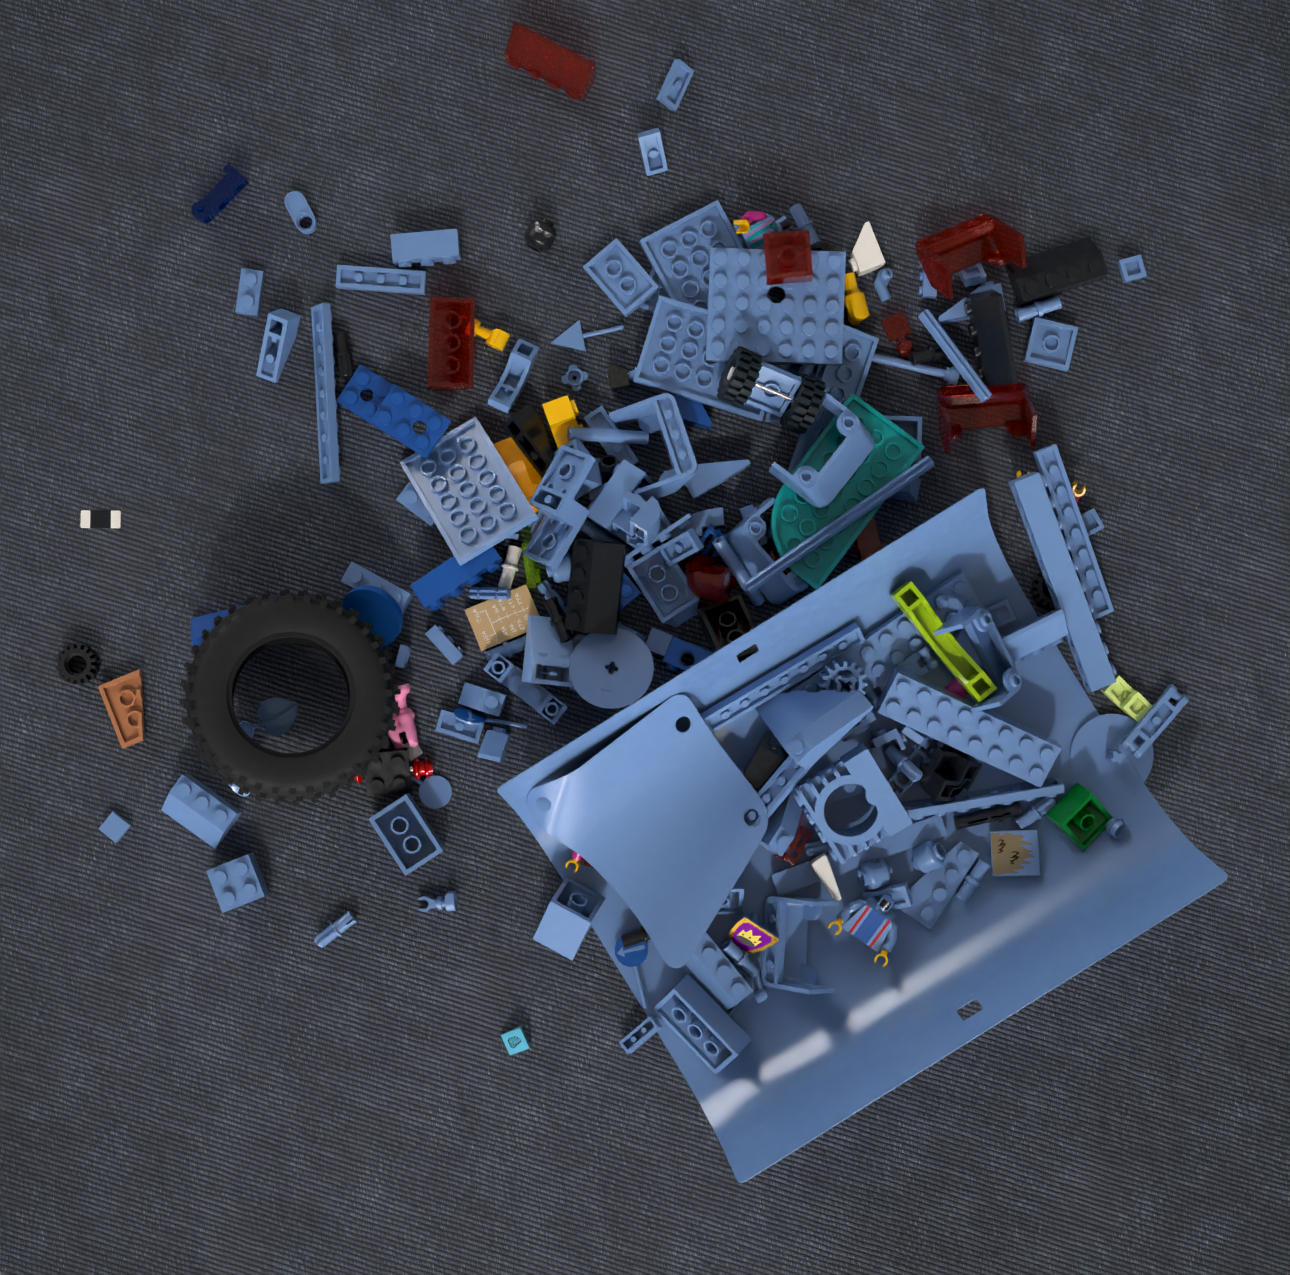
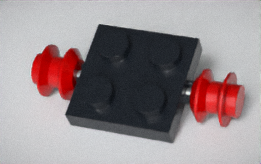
M408 747L380 749V756L378 757L380 761L377 764L371 761L367 766L369 768L366 771L368 775L364 777L366 780L367 796L412 793L411 774H414L417 780L420 779L421 775H426L427 779H430V775L434 774L433 761H429L428 757H426L425 762H420L416 758L413 765H410ZM358 775L354 778V780H356L357 783L360 784L363 778L360 775Z

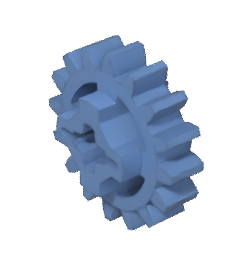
M844 658L841 659L840 664L833 660V666L830 668L826 665L825 669L827 672L819 674L823 678V681L817 682L822 687L820 690H837L839 692L859 690L863 695L866 694L862 687L868 686V683L863 680L867 675L861 672L862 667L859 665L855 666V662L852 660L848 664ZM838 679H840L842 682L844 681L847 688L841 686V683L838 681Z

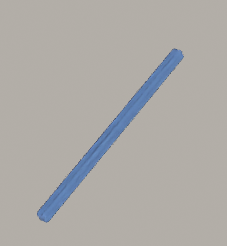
M926 456L744 583L749 593L754 592L935 465L933 460Z

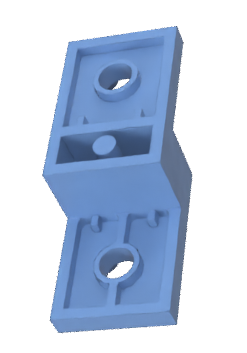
M561 445L529 501L530 505L545 516L523 553L526 557L557 570L590 512L575 501L574 497L596 461L591 455Z

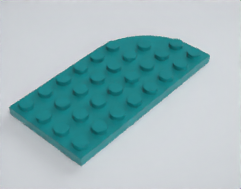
M852 393L843 405L860 419L872 435L874 448L826 508H815L783 484L777 494L771 514L772 538L780 558L908 470L925 446ZM834 416L791 475L802 466H810L817 472L823 468L846 438L837 429L836 422L838 417ZM883 502L795 562L788 569L814 590L820 588Z

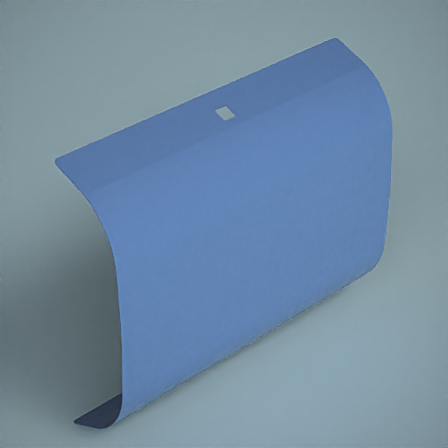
M984 488L977 489L505 782L497 789V792L526 824L563 881L568 877L605 897L592 924V928L647 1017L655 1016L663 1026L657 1033L703 1109L724 1150L733 1173L740 1183L753 1178L1216 888L1228 878L1227 873L1197 849L1174 824L1141 780L1125 753H1123L1124 757L1121 764L1106 760L1093 766L1094 772L1083 773L1084 771L1076 775L1074 774L1070 760L1073 740L1084 724L1100 716L1058 647L1056 645L1052 646L1050 643L1044 646V651L1032 656L1029 653L1023 656L1024 661L1015 665L1022 679L1020 690L1002 706L991 708L990 710L1057 740L1062 749L1046 779L1058 777L1064 784L1065 793H1060L1053 798L1058 802L1076 783H1079L1095 795L1113 818H1123L1127 829L1120 838L1115 839L1112 836H1108L1105 829L1084 851H1081L1044 814L1041 820L1037 819L1024 829L1038 830L1041 876L992 877L990 831L1021 830L1014 821L1020 815L1006 818L1003 822H998L997 820L956 830L953 816L984 809L977 807L971 808L967 812H947L946 815L941 817L948 835L932 841L939 842L944 847L946 854L960 841L978 852V857L966 875L970 874L978 859L991 867L981 880L980 888H976L967 904L954 897L965 879L962 880L931 930L900 909L892 910L896 914L894 921L898 924V938L891 954L887 955L888 963L885 967H883L885 959L881 956L874 963L875 956L880 954L881 950L876 952L843 928L838 935H833L838 928L836 924H832L827 929V924L830 921H836V916L848 903L859 899L864 900L862 894L865 890H868L866 887H862L858 880L857 871L860 867L834 876L841 894V900H839L838 906H822L821 916L817 920H808L807 965L814 966L817 969L819 985L835 988V993L808 995L767 987L762 981L768 998L758 1003L753 995L754 992L759 990L755 977L749 978L738 966L737 969L751 984L754 991L741 1001L731 1018L752 1040L735 1059L716 1075L703 1061L695 1056L694 1052L653 1010L685 975L679 968L669 967L662 960L651 939L647 943V957L642 964L638 965L647 1002V1008H643L634 968L621 964L615 955V945L618 939L623 934L640 929L642 924L626 902L594 867H591L588 862H586V865L581 864L583 857L579 860L580 867L577 872L574 873L576 869L574 863H569L568 868H565L567 861L572 858L573 850L548 834L534 818L527 804L529 791L532 788L544 785L575 771L674 695L681 694L687 696L699 714L854 622L859 626L863 637L901 611L889 595L906 581H912L921 594L925 595L959 570L962 571L983 604L984 609L1007 598L1009 599L1017 620L998 627L997 630L1000 636L1038 618L1037 613L1014 577L995 538L988 517ZM958 630L951 631V635L955 637ZM756 644L758 651L739 662L736 656ZM980 665L979 667L985 671L984 666ZM879 686L873 689L877 696L882 694ZM969 694L967 695L966 699L978 703ZM876 707L873 708L871 711L876 720L870 723L871 727L846 742L842 740L837 742L810 768L797 785L799 786L806 782L807 778L811 779L816 776L817 772L828 767L830 764L837 763L841 760L840 757L862 743H864L867 749L872 748L873 746L869 739L874 737L873 733L882 728H885L887 731L893 727L900 731L903 724L878 713ZM754 708L712 734L743 774L763 734L769 727ZM680 717L676 721V729L679 732H686L691 726L688 717ZM904 734L907 740L904 743L906 749L899 750L895 740L881 745L884 754L889 746L894 745L904 756H909L918 744ZM929 739L927 741L929 747L926 750L921 747L919 751L925 753L930 758L931 754H928V751L931 748L936 749L938 747L936 739ZM915 755L912 758V763L917 768H919L921 762H924V758L921 755ZM884 757L887 768L880 770L886 780H888L896 771V766ZM977 759L982 763V766L968 791L964 788L960 793L1025 783L1027 781ZM900 772L897 776V781L904 785L908 783L909 778L903 772ZM893 781L890 783V785L894 786L892 788L893 791H895V789H897L899 792L902 790V788L896 786ZM916 781L902 795L899 801L905 803L932 797L921 788L919 781ZM863 786V793L825 804L824 817L830 828H853L869 817L875 805L866 800ZM1045 796L1036 797L1033 801L1019 800L1023 813L1030 808V805H1035ZM543 797L537 799L536 805L540 811L550 810L551 802L549 799ZM803 810L795 837L782 856L766 850L760 844L758 845L743 870V913L717 914L707 929V932L719 946H721L724 940L728 939L731 927L743 916L750 918L752 913H757L759 915L758 924L763 927L765 901L770 896H778L771 877L772 873L811 860L820 855L807 856L805 853L804 844L820 840ZM915 847L883 858L886 864H890L893 871L890 883L887 886L907 882L908 888H911L926 874L917 870L912 864V852ZM822 881L781 895L834 900ZM762 951L749 953L748 957L760 967L761 975ZM976 999L983 1009L968 1019L962 1020L957 1010Z

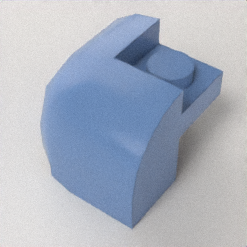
M628 490L623 495V510L612 520V534L636 549L639 546L647 548L655 540L660 530L661 508L658 501L651 496L646 502L642 496L635 495Z

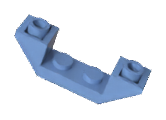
M498 652L495 653L483 669L533 707L553 725L568 708L540 684L521 682L522 670Z

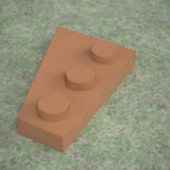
M139 669L98 686L122 749L145 740L142 670Z

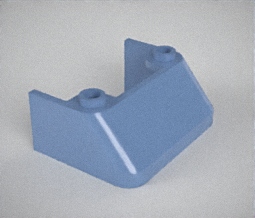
M662 393L609 413L611 420L617 428L638 421L642 431L654 433L660 430L673 468L664 472L658 482L634 490L635 495L642 496L646 502L651 496L659 499L677 492L697 473L698 463L677 401L673 395Z
M829 394L825 396L822 406L838 417L836 422L837 429L846 438L823 468L817 472L810 466H802L791 475L774 461L768 471L818 509L826 508L874 448V439L860 419Z
M767 498L727 533L729 535L727 542L751 578L774 562L757 542L766 533V524L760 515L774 504V498ZM782 571L758 589L770 603L780 605L805 590L809 585L792 572L785 575Z
M976 605L964 607L936 629L934 634L937 636L965 627L988 677L997 687L990 695L971 708L974 713L1002 706L1020 690L1022 679L994 624L991 614L986 609Z
M770 896L766 899L763 928L780 938L775 944L762 950L761 977L767 987L808 995L835 993V988L819 985L817 969L814 966L807 965L808 920H817L821 916L822 906H838L839 901L792 896Z

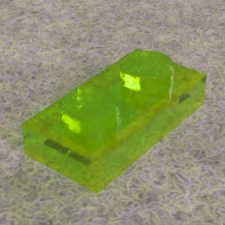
M522 543L523 553L529 543ZM523 555L527 588L536 589L537 583H541L539 569L535 570L534 560Z

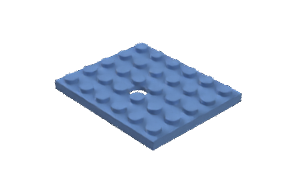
M710 248L706 361L729 362L733 351L738 346L762 355L761 359L766 363L841 366L846 252ZM777 286L784 290L785 298L782 302L772 303L768 299L767 293L772 287Z

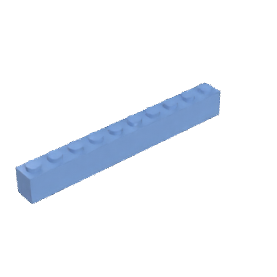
M1031 472L1009 481L1010 489L1055 610L1062 609L1069 632L1066 635V639L1084 688L1094 692L1116 683L1114 676L1117 674L1116 669L1111 662L1109 663L1107 657L1109 650L1099 636L1101 634L1100 626L1097 621L1094 622L1092 613H1094L1090 601H1087L1085 598V585L1082 580L1078 579L1076 573L1078 566L1075 560L1071 559L1068 552L1071 548L1068 540L1063 538L1061 533L1063 526L1060 519L1054 514L1055 504L1052 497L1047 495L1045 489L1047 482L1044 476L1040 475L1039 472Z

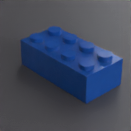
M494 546L461 566L453 556L411 584L410 587L424 608L436 611L446 604L445 600L449 597L454 599L464 592L463 588L468 584L474 586L483 579L482 575L486 572L493 573L501 568L500 563L504 560Z

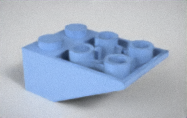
M528 615L521 682L573 687L569 674L570 658L574 651L573 639L561 644L554 626L550 624V617Z

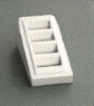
M823 852L811 860L809 864L833 899L839 901L841 900V894L829 859Z

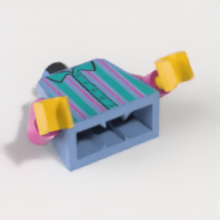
M747 211L739 220L733 221V227L744 249L781 250L785 245V240L781 233L791 227L785 216L775 221L773 216L760 211Z

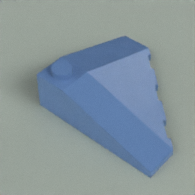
M797 690L790 693H779L755 709L794 762L808 770L870 712L874 706L859 690H850V692H839L837 690L809 692L807 690Z

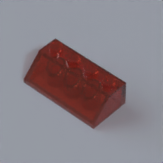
M515 22L504 53L507 64L515 69H524L534 79L538 80L541 78L547 81L546 84L553 89L558 90L560 88L566 91V94L575 100H578V98L585 100L596 79L595 63Z
M430 297L427 390L456 391L473 389L475 299Z

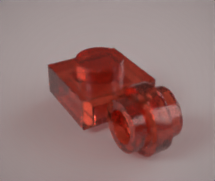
M903 312L881 321L889 342L899 340V343L896 344L899 355L909 356V352L914 351L910 339L905 340L904 336L911 333V330Z

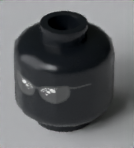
M546 218L533 220L524 235L527 242L526 246L538 253L548 251L557 237V231L553 228L554 224Z

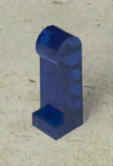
M230 163L223 168L227 173L226 176L203 200L195 202L192 206V215L201 223L211 222L249 183Z

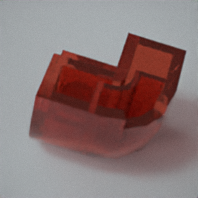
M693 554L686 564L688 588L695 596L704 600L728 603L729 593L736 584V578L730 576V568L715 566V557Z

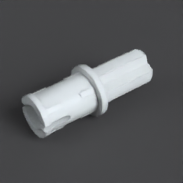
M512 545L508 546L504 564L501 565L503 570L498 588L506 587L511 589L515 571L519 570L517 566L522 552L521 548Z

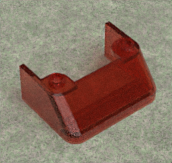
M991 214L978 215L919 239L915 243L916 254L930 285L948 299L953 298V279L951 275L973 265L987 261L994 266H1002L1006 262L1012 261L1021 268L1027 267L1024 235Z
M1018 382L1017 384L987 386L992 396L984 402L979 400L969 385L939 388L937 390L939 434L945 453H950V442L959 439L962 436V430L1005 427L1006 431L1012 436L1027 435L1030 446H1035L1037 413L1026 385Z

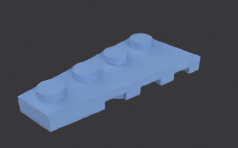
M960 841L946 854L945 863L942 867L931 873L924 874L909 888L913 904L911 907L900 908V910L931 930L979 853Z

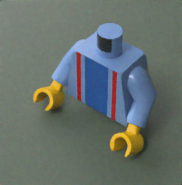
M884 894L879 901L870 896L866 900L859 899L850 902L836 916V921H830L827 924V929L832 924H836L838 928L833 935H838L843 928L876 952L881 950V953L875 956L874 963L881 956L885 959L883 965L885 967L888 963L887 955L891 954L898 938V924L894 921L896 914L890 910L894 900Z

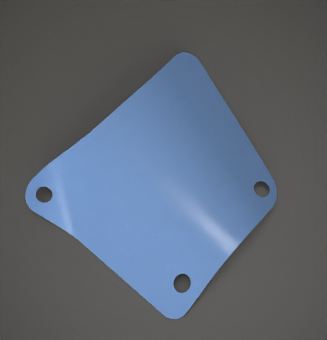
M681 694L670 697L575 771L544 785L532 788L527 796L529 810L542 828L556 840L582 856L602 875L638 918L662 960L669 967L675 969L684 966L691 958L760 844L768 826L767 808L763 800L719 744L691 700ZM680 717H688L691 722L690 728L686 732H679L676 729V721ZM541 797L549 799L551 802L550 810L540 811L536 805L537 799ZM753 809L760 815L758 826L751 827L744 821L746 810Z

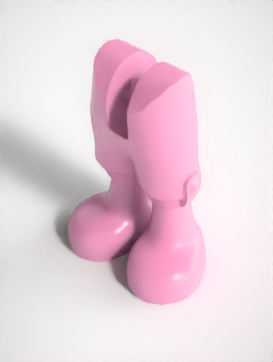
M407 683L398 686V689H401V694L395 695V701L398 702L400 712L398 715L393 714L392 718L395 720L394 725L397 727L395 731H388L395 748H404L401 732L406 733L410 747L419 745L414 722L415 714L407 707L406 702L407 694L410 692V685Z

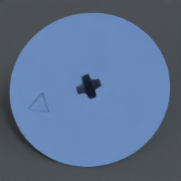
M617 628L616 635L590 633L585 636L575 647L569 663L570 679L577 693L587 702L608 709L625 707L637 701L649 688L654 673L653 658L644 641L632 632Z
M1120 714L1100 715L1088 721L1077 732L1071 746V766L1075 775L1080 772L1092 773L1094 772L1093 766L1107 760L1121 764L1124 757L1123 753H1125L1144 782L1153 765V746L1151 744L1141 757L1136 758L1132 755V751L1128 747H1123L1120 742L1138 722ZM1137 736L1134 741L1140 745L1143 740Z

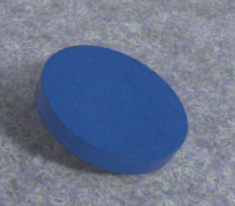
M363 585L352 589L343 598L342 601L344 603L342 607L345 610L349 611L350 608L356 609L360 612L358 616L360 621L366 620L368 623L371 622L373 624L370 631L374 635L378 633L385 640L381 647L392 643L400 634L403 627L402 611L395 599L386 591L375 586Z

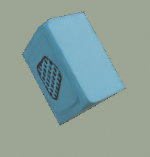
M522 1025L501 1034L509 1055L530 1048V1043Z

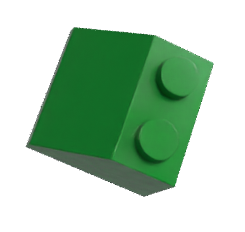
M1076 783L1046 814L1053 824L1081 851H1084L1106 829L1107 822L1113 818L1095 795L1079 783Z

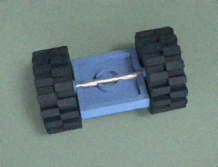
M738 346L733 351V355L730 356L729 362L726 363L725 370L722 372V378L717 389L718 400L738 408L742 407L744 403H748L781 418V426L801 434L806 433L807 429H810L811 423H814L815 417L820 411V405L823 403L822 398L825 396L824 390L826 389L825 382L805 373H801L800 376L794 375L762 361V355Z

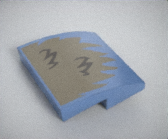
M1038 830L990 831L992 877L1041 876Z

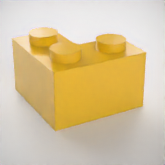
M568 395L542 404L558 449L561 445H566L572 441L567 439L569 426L583 427V424L578 425L576 421V416H579L574 399L570 401Z

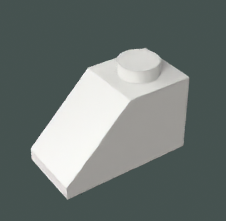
M869 221L864 224L851 253V259H849L851 270L853 272L856 271L858 277L883 268L886 263Z

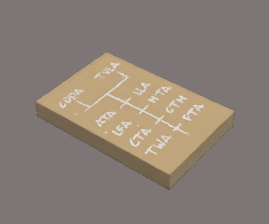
M527 584L511 590V598L509 600H487L465 609L481 651L527 633L528 615L540 616Z

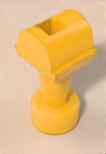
M472 318L466 330L467 335L471 337L479 335L486 339L485 343L488 346L503 352L510 337L508 333L501 329H494L492 331L482 327L481 321Z

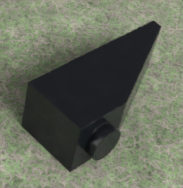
M528 405L512 414L502 426L543 478L554 458L544 422L532 406Z

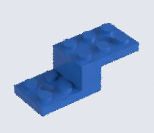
M361 364L336 400L337 403L389 437L395 438L425 459L429 457L451 424L449 419L397 385L390 384ZM369 389L373 391V398L370 401L362 400L361 394L364 390ZM418 422L426 424V430L422 434H417L414 431V425Z

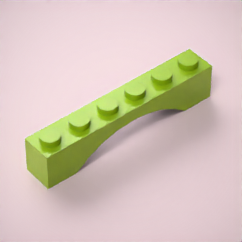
M906 581L889 595L974 701L980 703L997 689L986 673L966 653L950 632L935 636L934 631L943 623L912 581Z

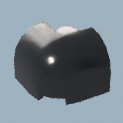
M944 744L943 747H937L932 753L929 763H920L919 769L922 771L923 776L919 783L921 788L933 799L954 801L956 795L964 788L968 791L982 763L971 755Z

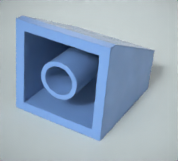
M566 877L551 899L533 940L573 960L590 930L605 897Z

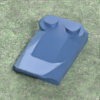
M658 547L626 567L662 624H668L676 628L698 614L697 608L700 598L679 565L675 563L669 567Z

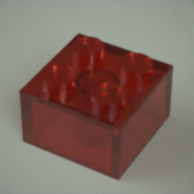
M809 230L763 234L766 285L812 281L813 271Z

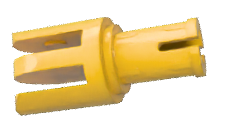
M851 272L845 274L846 295L844 296V305L848 321L852 325H857L869 316L865 294L859 291L855 273Z

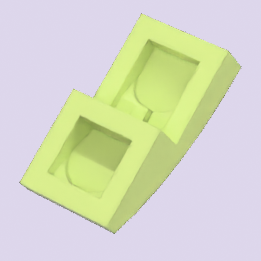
M1117 674L1114 675L1116 683L1103 687L1101 691L1129 717L1139 722L1152 705L1122 677Z

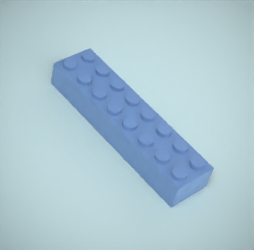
M895 666L876 704L878 713L1041 788L1062 749L1057 740L990 709L973 713L971 708L977 703Z

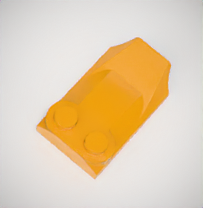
M511 437L493 444L529 502L542 477ZM531 505L535 513L539 512V510Z

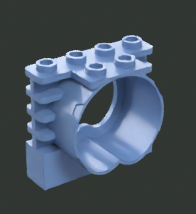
M864 743L840 757L841 760L837 763L830 764L828 767L817 772L816 776L811 779L807 778L806 782L794 787L797 793L793 796L804 811L811 825H813L823 844L825 842L829 843L831 848L828 852L833 860H839L842 865L852 856L854 858L858 856L857 853L862 850H868L869 846L875 842H881L880 839L887 835L891 837L913 823ZM859 784L863 786L866 800L875 805L869 817L853 828H830L824 817V806L828 796L842 785Z

